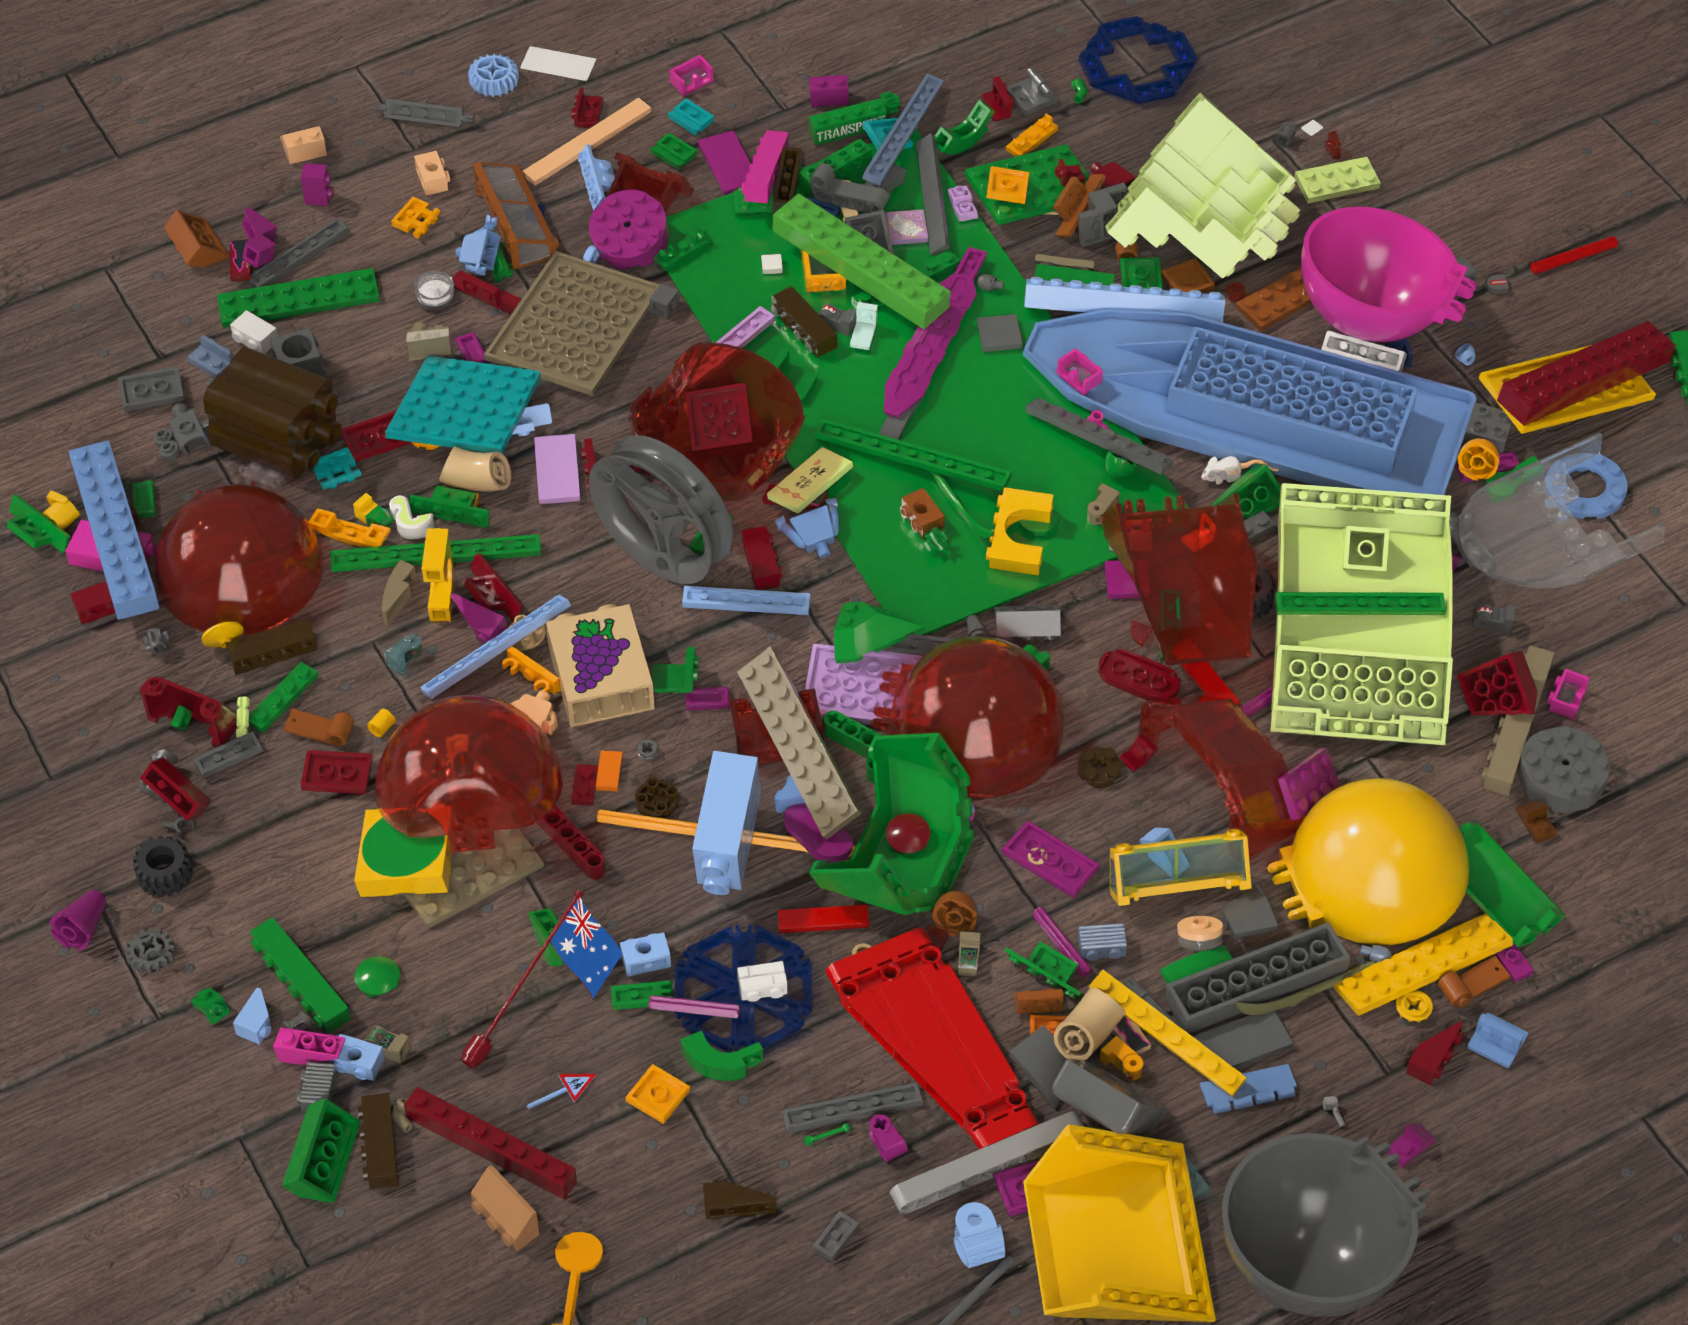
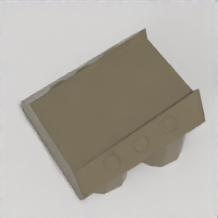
M417 322L407 332L406 342L409 361L426 359L427 356L443 357L453 355L450 327L443 325L428 327L425 323Z

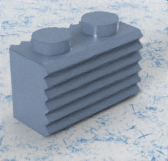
M1123 923L1078 926L1079 951L1084 959L1094 961L1103 957L1118 959L1126 956L1127 943Z

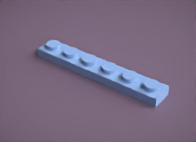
M684 586L682 599L683 608L809 615L810 593Z

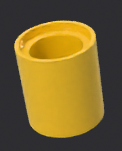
M381 709L367 724V728L373 735L381 738L396 722V719L388 710Z

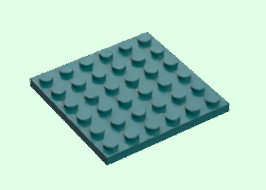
M427 356L385 431L386 438L451 448L456 446L465 450L486 453L500 452L503 454L541 379V371Z

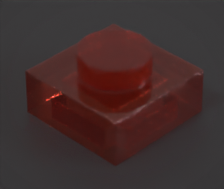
M1336 131L1328 132V138L1325 141V149L1330 153L1332 159L1340 157L1341 142Z

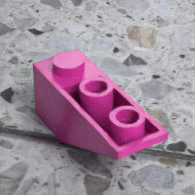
M280 1027L273 1048L279 1062L303 1065L307 1064V1062L338 1059L346 1039L345 1037Z

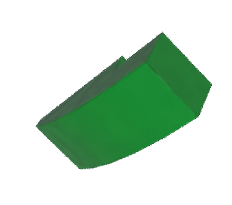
M1225 946L1215 947L1173 962L1162 968L1160 973L1166 983L1169 984L1233 958Z

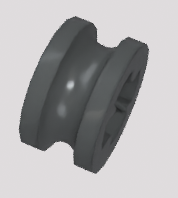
M646 739L638 744V755L641 759L650 761L657 756V745L654 741ZM644 748H647V750L651 748V752L648 753L647 751V753H644Z

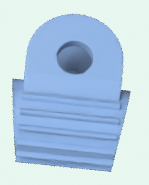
M976 1202L963 1205L957 1211L955 1218L954 1245L964 1265L971 1268L1004 1258L1006 1253L1000 1224H996L991 1210L987 1206Z

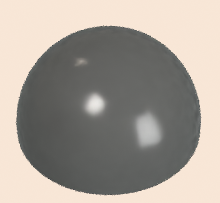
M1294 1134L1263 1144L1238 1164L1229 1178L1223 1195L1222 1229L1226 1247L1237 1271L1256 1293L1273 1305L1295 1314L1310 1317H1334L1348 1314L1370 1305L1393 1287L1405 1271L1414 1252L1418 1237V1220L1425 1216L1427 1205L1421 1202L1430 1196L1431 1191L1428 1188H1424L1414 1194L1412 1193L1414 1189L1419 1187L1421 1180L1417 1176L1404 1183L1391 1167L1400 1160V1156L1394 1153L1384 1159L1381 1157L1391 1148L1387 1142L1373 1148L1368 1143L1369 1139L1366 1136L1354 1142L1328 1134Z

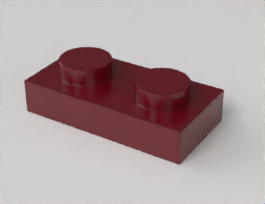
M576 765L571 797L572 805L594 806L598 765Z

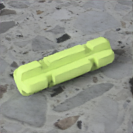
M238 697L237 700L239 709H237L236 726L238 729H236V738L248 734V707H250V699L248 697Z

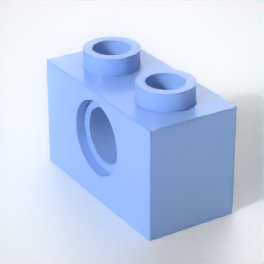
M653 933L646 937L631 938L620 942L621 957L627 977L671 967L670 952L664 933Z
M339 1034V1037H345L346 1040L339 1058L329 1060L330 1064H335L336 1070L339 1073L346 1072L361 1080L368 1079L374 1081L385 1059L383 1047Z

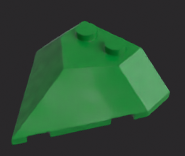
M866 602L843 603L834 628L836 664L858 662L864 659V654L873 650L877 653L907 639L906 636L914 631L920 633L926 630L925 626Z

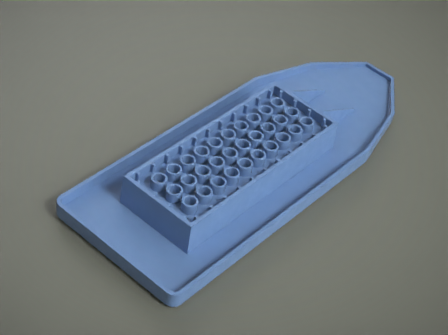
M1101 309L1036 322L1023 350V356L1068 400L1091 412L1095 410L1102 412L1103 418L1139 436L1219 459L1233 456L1240 463L1262 460L1270 467L1279 470L1271 471L1272 474L1314 486L1445 495L1463 444L1474 404L1476 403L1475 394L1468 390L1189 313ZM1075 348L1103 370L1102 383L1090 390L1085 396L1056 373L1058 359ZM1078 371V378L1081 381L1087 378ZM1260 463L1252 464V465H1250L1249 467L1252 468L1254 465L1260 464Z

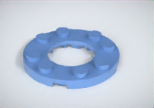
M1574 451L1557 457L1548 466L1544 477L1545 494L1552 505L1561 512L1579 519H1584V517L1600 519L1615 513L1622 506L1628 487L1625 474L1615 462L1600 453L1588 451ZM1575 470L1580 472L1591 470V473L1595 472L1603 478L1606 489L1603 494L1594 498L1579 497L1568 489L1566 478Z

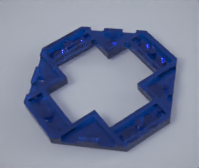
M1134 16L1102 23L1096 35H1093L1087 43L1086 49L1080 53L1078 62L1091 87L1134 103L1142 104L1175 96L1196 65L1197 57L1183 32H1172L1167 30L1166 26L1155 22L1150 24L1144 22V18ZM1143 34L1148 46L1166 42L1176 60V63L1162 65L1161 71L1165 79L1133 86L1127 73L1109 77L1099 57L1114 54L1111 40Z

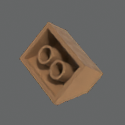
M492 1165L488 1166L471 1192V1206L478 1215L482 1214L486 1218L488 1226L493 1231L497 1230L501 1234V1239L508 1247L512 1246L518 1252L540 1235L536 1211Z

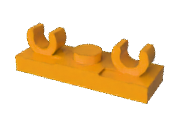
M1045 114L1043 118L1026 129L1016 139L1014 138L1006 146V151L1014 157L1028 154L1058 131V125L1052 122L1053 118Z
M513 646L507 649V658L502 662L504 670L508 666H513L510 668L511 675H515L518 670L522 672L527 680L535 682V691L539 688H544L542 691L548 694L551 692L555 696L560 692V681L557 676Z

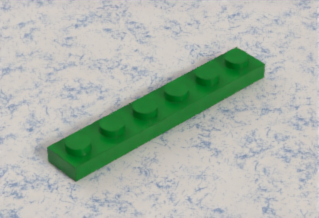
M948 249L913 267L933 280L958 268L961 260ZM866 291L852 296V303L856 307L858 302L878 306L884 304Z

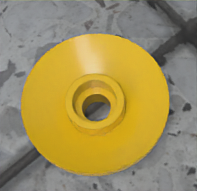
M237 622L217 624L203 634L202 643L209 648H226L225 643L238 640L243 635V626Z

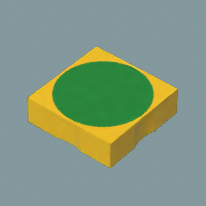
M453 806L366 810L354 880L360 896H391L400 893H447L452 868L451 854L455 846L458 825Z

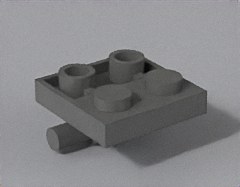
M1033 68L1027 70L1030 78L1007 87L1009 96H1012L1014 104L1024 116L1057 103V96L1049 88L1047 81L1040 74H1037Z

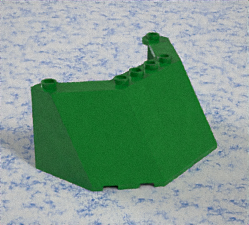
M940 733L874 736L868 749V754L873 761L876 806L850 860L833 863L817 860L814 862L809 874L820 888L902 915L934 909L937 900L943 894L951 892L974 840V829H970L969 817H973L972 800L967 795V786H970V776ZM911 813L919 815L928 823L930 828V839L927 847L914 853L894 852L886 838V829L890 821L901 814Z

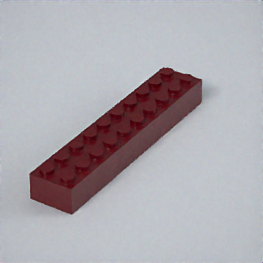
M1647 321L1504 382L1497 401L1525 426L1669 363L1676 345L1651 322Z

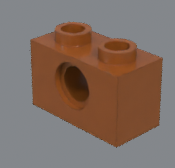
M924 488L902 497L901 514L910 521L912 529L918 532L922 538H925V533L934 527L940 530L944 528V514Z

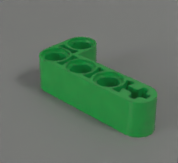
M838 711L827 712L824 715L825 736L866 758V779L874 783L873 761L868 754L870 747L868 744H871L874 736L882 735Z

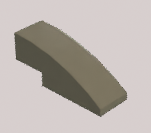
M402 560L393 569L383 594L382 614L384 624L387 626L411 598L410 587L416 581L415 567Z

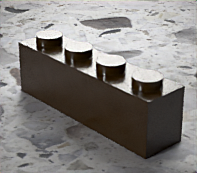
M783 147L772 201L773 214L797 195L799 172L802 168V148Z
M792 286L772 296V312L783 320L784 325L794 332L796 338L806 345L809 352H813L818 358L837 348V333Z
M308 618L225 643L235 675L317 650L316 639Z
M389 1093L361 1096L362 1105L357 1106L359 1120L363 1119V1126H359L360 1139L365 1140V1146H361L362 1161L366 1160L367 1167H362L364 1181L369 1182L370 1190L399 1186Z

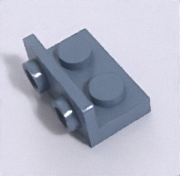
M202 335L200 337L201 345L188 356V362L216 378L226 370L233 358V354L228 348L217 344L212 338L209 339Z

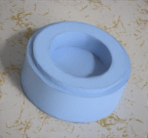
M591 245L587 248L583 260L596 263L599 253L595 246Z

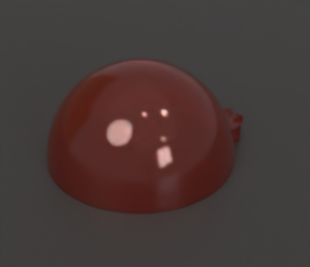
M252 481L250 485L242 483L211 488L204 492H201V490L197 491V495L187 501L169 520L160 537L155 556L156 585L163 604L182 623L202 632H206L209 628L223 622L240 623L244 629L243 635L262 632L282 624L297 614L310 601L320 584L323 573L321 546L310 522L290 501L269 489L256 486L255 481Z
M986 636L958 638L932 649L914 665L902 663L900 673L889 671L882 673V679L887 682H882L879 689L884 693L895 696L892 709L879 706L874 709L873 713L879 718H874L871 721L872 727L886 730V735L940 733L970 776V786H967L968 797L992 798L1024 789L1042 777L1058 756L1064 735V711L1058 689L1044 666L1029 652L1013 643Z

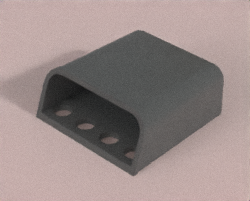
M1067 1058L1052 1085L1053 1093L1059 1099L1118 1134L1142 1137L1150 1135L1169 1109L1089 1060Z

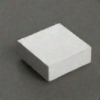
M781 254L761 255L763 274L782 273Z

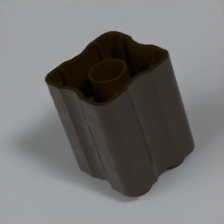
M246 346L237 352L226 370L210 383L204 393L203 404L209 419L208 436L211 446L293 479L300 478L305 471L312 472L318 464L319 451L323 450L326 445L333 446L341 434V424L336 421L335 413L338 396L333 393L332 381L330 379Z

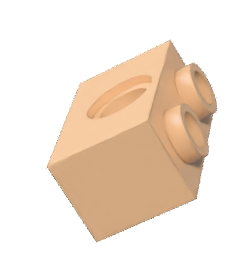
M437 151L414 156L416 171L426 196L448 191L449 173L444 171V160L439 158Z

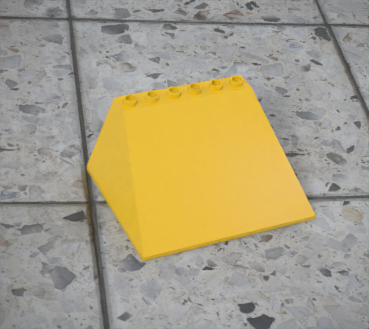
M1068 1124L1023 1181L1044 1315L1063 1318L1216 1321L1183 1143L1130 1134H1118L1112 1131Z

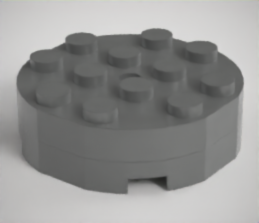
M1560 726L1541 730L1528 739L1520 758L1518 778L1529 799L1548 804L1551 807L1550 811L1569 813L1587 809L1598 801L1599 796L1605 789L1610 771V762L1602 745L1594 737L1579 729Z

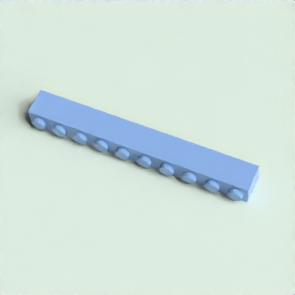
M1031 277V279H1026L1024 307L1075 312H1091L1101 309L1189 313L1223 323L1225 297L1218 292L1201 294L1197 290L1181 292L1180 289H1170V291H1165L1159 287L1142 289L1138 285L1122 287L1120 284H1110V286H1106L1100 282L1082 284V281L1078 280L1063 282L1061 279H1051V281H1046L1040 277Z

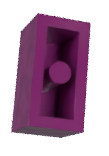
M847 75L809 77L811 107L849 105Z
M304 163L301 183L305 205L328 206L330 198H333L334 188L330 186L332 177L331 173H328L327 165Z

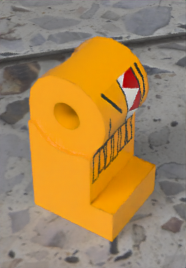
M1118 1036L1114 1037L1101 1049L1099 1060L1103 1064L1107 1065L1111 1062L1122 1071L1123 1077L1127 1080L1134 1081L1140 1078L1143 1068L1142 1058Z

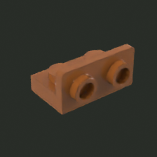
M1048 988L1040 991L1024 990L1016 992L1014 994L1016 1014L1062 1011L1063 990Z

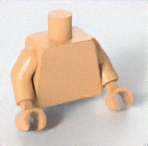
M539 691L536 697L525 694L519 700L507 706L495 703L490 713L491 715H498L500 720L505 717L507 731L544 743L547 733L552 735L553 731L558 728L556 713L552 709V704L548 702L550 695L545 691Z

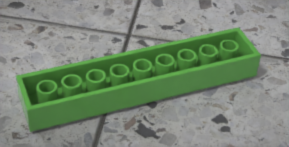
M798 193L773 214V231L922 329H926L949 308L951 291Z

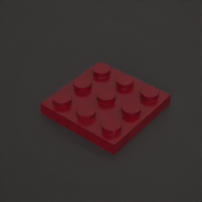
M746 383L685 392L693 453L754 444Z

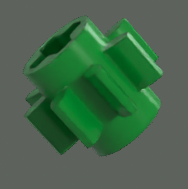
M891 91L880 94L887 115L898 112L897 107L901 105L898 95L896 93L892 94Z
M934 527L924 535L926 539L923 544L928 551L933 549L937 553L949 545L946 541L949 539V534L944 528L940 530Z

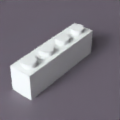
M1327 331L1321 349L1402 372L1407 356L1405 352L1331 331Z

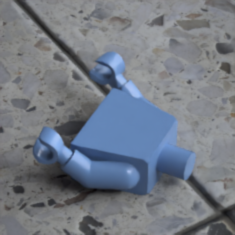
M488 214L486 215L484 227L474 233L465 235L462 247L456 249V256L459 258V261L465 264L467 271L477 276H484L486 271H493L501 237L493 232L494 227H497L498 217L490 218Z
M836 498L826 499L827 505L791 518L790 525L786 524L784 516L776 519L775 523L779 532L782 531L798 548H804L807 553L816 550L820 559L828 557L831 554L828 545L834 543V536L839 532V513Z

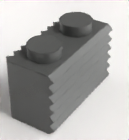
M307 1062L306 1069H302L301 1083H303L302 1090L298 1089L297 1103L300 1104L302 1112L305 1113L307 1111L308 1105L322 1099L332 1102L337 1077L335 1064Z

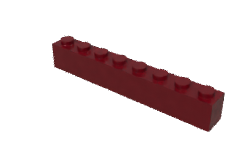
M419 1087L415 1088L404 1103L405 1112L409 1120L563 1200L566 1199L577 1183L576 1168Z

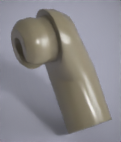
M402 1097L394 1104L392 1119L407 1133L413 1128V1123L407 1118L404 1103L407 1099Z

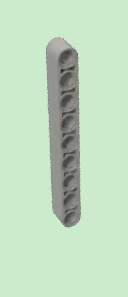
M1077 1112L1065 1113L895 1185L889 1193L900 1214L910 1213L993 1178V1173L1020 1166L1042 1157L1068 1124L1085 1126Z

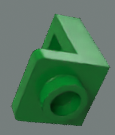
M209 987L198 992L196 997L190 1000L194 1008L204 1013L212 1025L230 1013L221 994Z

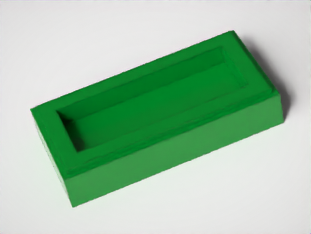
M153 480L132 483L133 507L137 510L138 518L156 516Z

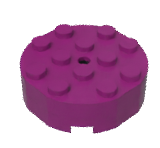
M624 190L609 195L593 211L589 221V234L593 245L598 250L599 257L618 269L628 270L627 267L638 265L642 268L654 262V256L661 249H666L670 238L669 223L662 205L643 191Z

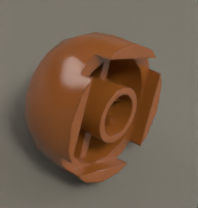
M951 891L943 894L937 900L933 909L932 919L934 918L936 928L944 934L957 936V933L960 934V931L971 932L978 918L977 905L968 894L961 891Z

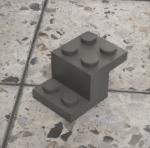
M1125 183L1088 193V211L1078 214L1079 241L1082 247L1114 238L1107 232L1105 226L1118 212L1116 205L1127 194Z

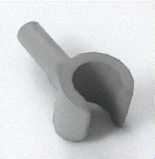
M1334 1096L1324 1097L1322 1102L1324 1110H1332L1340 1127H1344L1346 1124L1339 1113L1337 1098Z

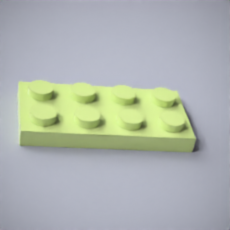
M1368 157L1295 171L1294 176L1307 203L1379 189L1381 185Z

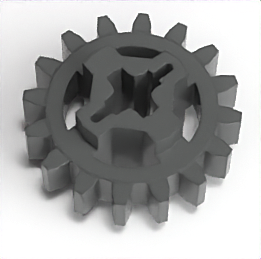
M149 927L148 932H144L141 929L139 936L133 934V941H127L128 948H125L127 962L131 964L133 970L138 968L141 974L147 970L148 974L151 975L154 969L159 973L161 972V966L168 968L167 961L174 960L173 954L176 953L174 941L169 937L168 932L162 934L160 928L156 932H153L152 927Z

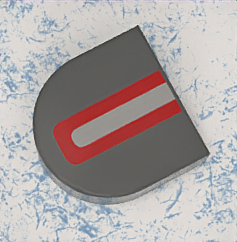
M1505 274L1493 275L1488 278L1486 287L1489 292L1493 294H1506L1509 292Z

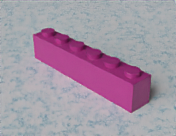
M766 130L764 137H761L760 146H757L756 155L753 156V164H750L749 173H746L745 182L742 183L741 191L742 194H745L746 202L768 203L777 180L783 147H789V132Z

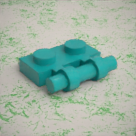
M348 447L320 457L317 466L313 470L318 481L324 478L327 479L320 482L322 490L334 489L338 484L346 481L348 483L355 480L354 478L361 476L359 468L352 471L350 469L356 467V463ZM342 471L344 472V474L336 477L333 476L334 474L340 473Z

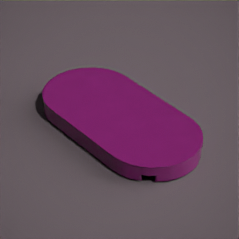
M806 803L795 804L787 808L784 813L785 829L813 857L818 860L829 859V862H839L849 857L853 841L843 828L826 839L822 836Z

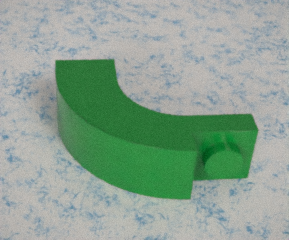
M978 100L968 117L960 125L954 128L940 127L935 135L937 148L944 154L954 155L972 147L988 131L989 128L986 125L995 111L984 101Z
M702 1031L680 1039L681 1052L688 1064L696 1072L710 1079L733 1081L745 1078L746 1068L755 1067L763 1061V1048L759 1042L736 1052L725 1053L712 1048Z

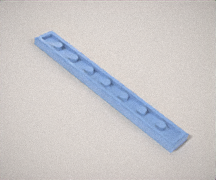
M557 595L421 686L423 694L433 699L571 606L570 602L563 596Z

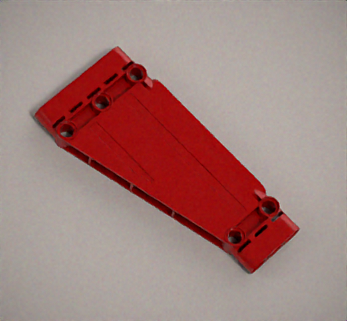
M924 928L913 929L834 962L826 968L825 973L839 996L841 1006L918 1082L965 1133L971 1136L978 1150L1039 1125L1037 1118L1026 1102V1094L1020 1090L1019 1082L953 969L949 964L945 965L941 958L940 949L934 946ZM1012 1102H1018L1020 1104L1014 1105L1012 1104ZM970 1120H977L978 1122L972 1123Z

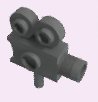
M177 404L172 408L174 418L169 421L173 430L169 428L159 429L153 437L155 444L159 448V454L164 461L171 462L176 460L180 456L181 450H183L188 458L197 449L211 446L204 431L209 428V419L200 423L193 409L188 410L185 404Z

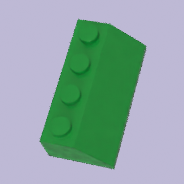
M322 1099L308 1105L282 1187L301 1198L334 1203L361 1120L327 1099Z

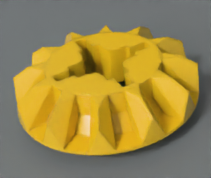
M1419 990L1412 991L1396 1000V1011L1399 1012L1400 1018L1404 1017L1409 1023L1417 1021L1419 1024L1421 1020H1427L1432 1013L1433 1005L1431 999ZM1410 1004L1412 1006L1418 1005V1009L1409 1010Z

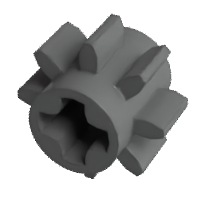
M160 628L150 629L147 632V636L143 637L146 651L151 650L153 654H162L167 650V646L171 645L168 631L163 632Z

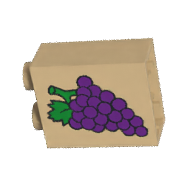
M608 604L601 606L594 612L580 615L565 613L559 615L554 620L546 622L549 651L556 676L560 681V691L570 727L655 709L653 683L630 604L623 606Z

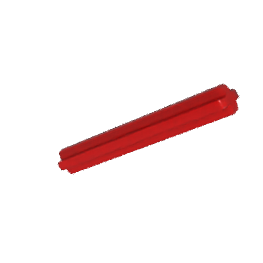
M1611 236L1531 263L1530 270L1533 274H1537L1615 248L1618 245V240L1615 236Z

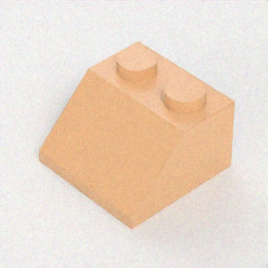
M320 126L280 136L290 164L327 155L325 140Z

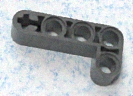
M825 163L819 164L810 178L814 198L834 206L871 213L883 210L889 200V194L884 189L836 179L833 168Z

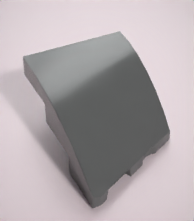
M1258 884L1252 885V889H1247L1219 911L1225 929L1231 930L1234 939L1277 931L1278 929L1271 906Z
M1043 1025L1010 1050L1009 1056L1025 1070V1077L1040 1090V1096L1055 1110L1059 1105L1060 1099L1054 1095L1052 1085L1067 1058L1058 1051L1054 1042V1035Z

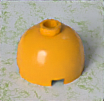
M1477 438L1464 444L1458 455L1459 469L1466 477L1472 480L1489 479L1496 473L1499 466L1497 447L1486 439Z

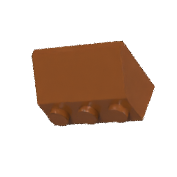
M176 209L164 226L168 237L174 242L177 251L183 256L184 262L190 267L205 268L230 256L205 218Z

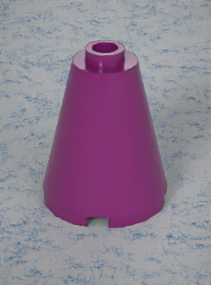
M90 890L56 913L49 921V926L51 925L53 928L50 931L52 936L66 948L70 949L73 946L77 947L76 950L78 951L85 949L89 945L107 905L104 894L100 891Z

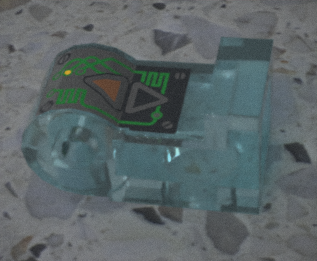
M409 634L384 652L385 664L401 676L406 672V664L422 655L421 637L417 634Z

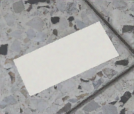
M530 46L520 68L587 81L596 59Z

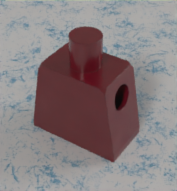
M1095 162L1091 166L1092 174H1104L1106 177L1099 190L1125 183L1128 192V187L1136 179L1133 174L1116 162H1110L1104 166L1099 162Z

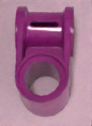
M879 1114L871 1119L869 1136L885 1162H889L908 1151L903 1137L897 1132L887 1116Z

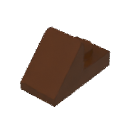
M1538 801L1515 808L1535 843L1554 838L1557 833L1547 817L1548 804Z

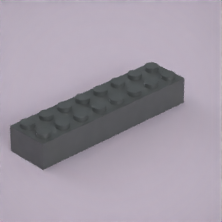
M1328 922L1166 984L1164 999L1180 1027L1189 1034L1243 1013L1236 1007V1002L1257 1004L1274 1001L1348 971L1350 956Z

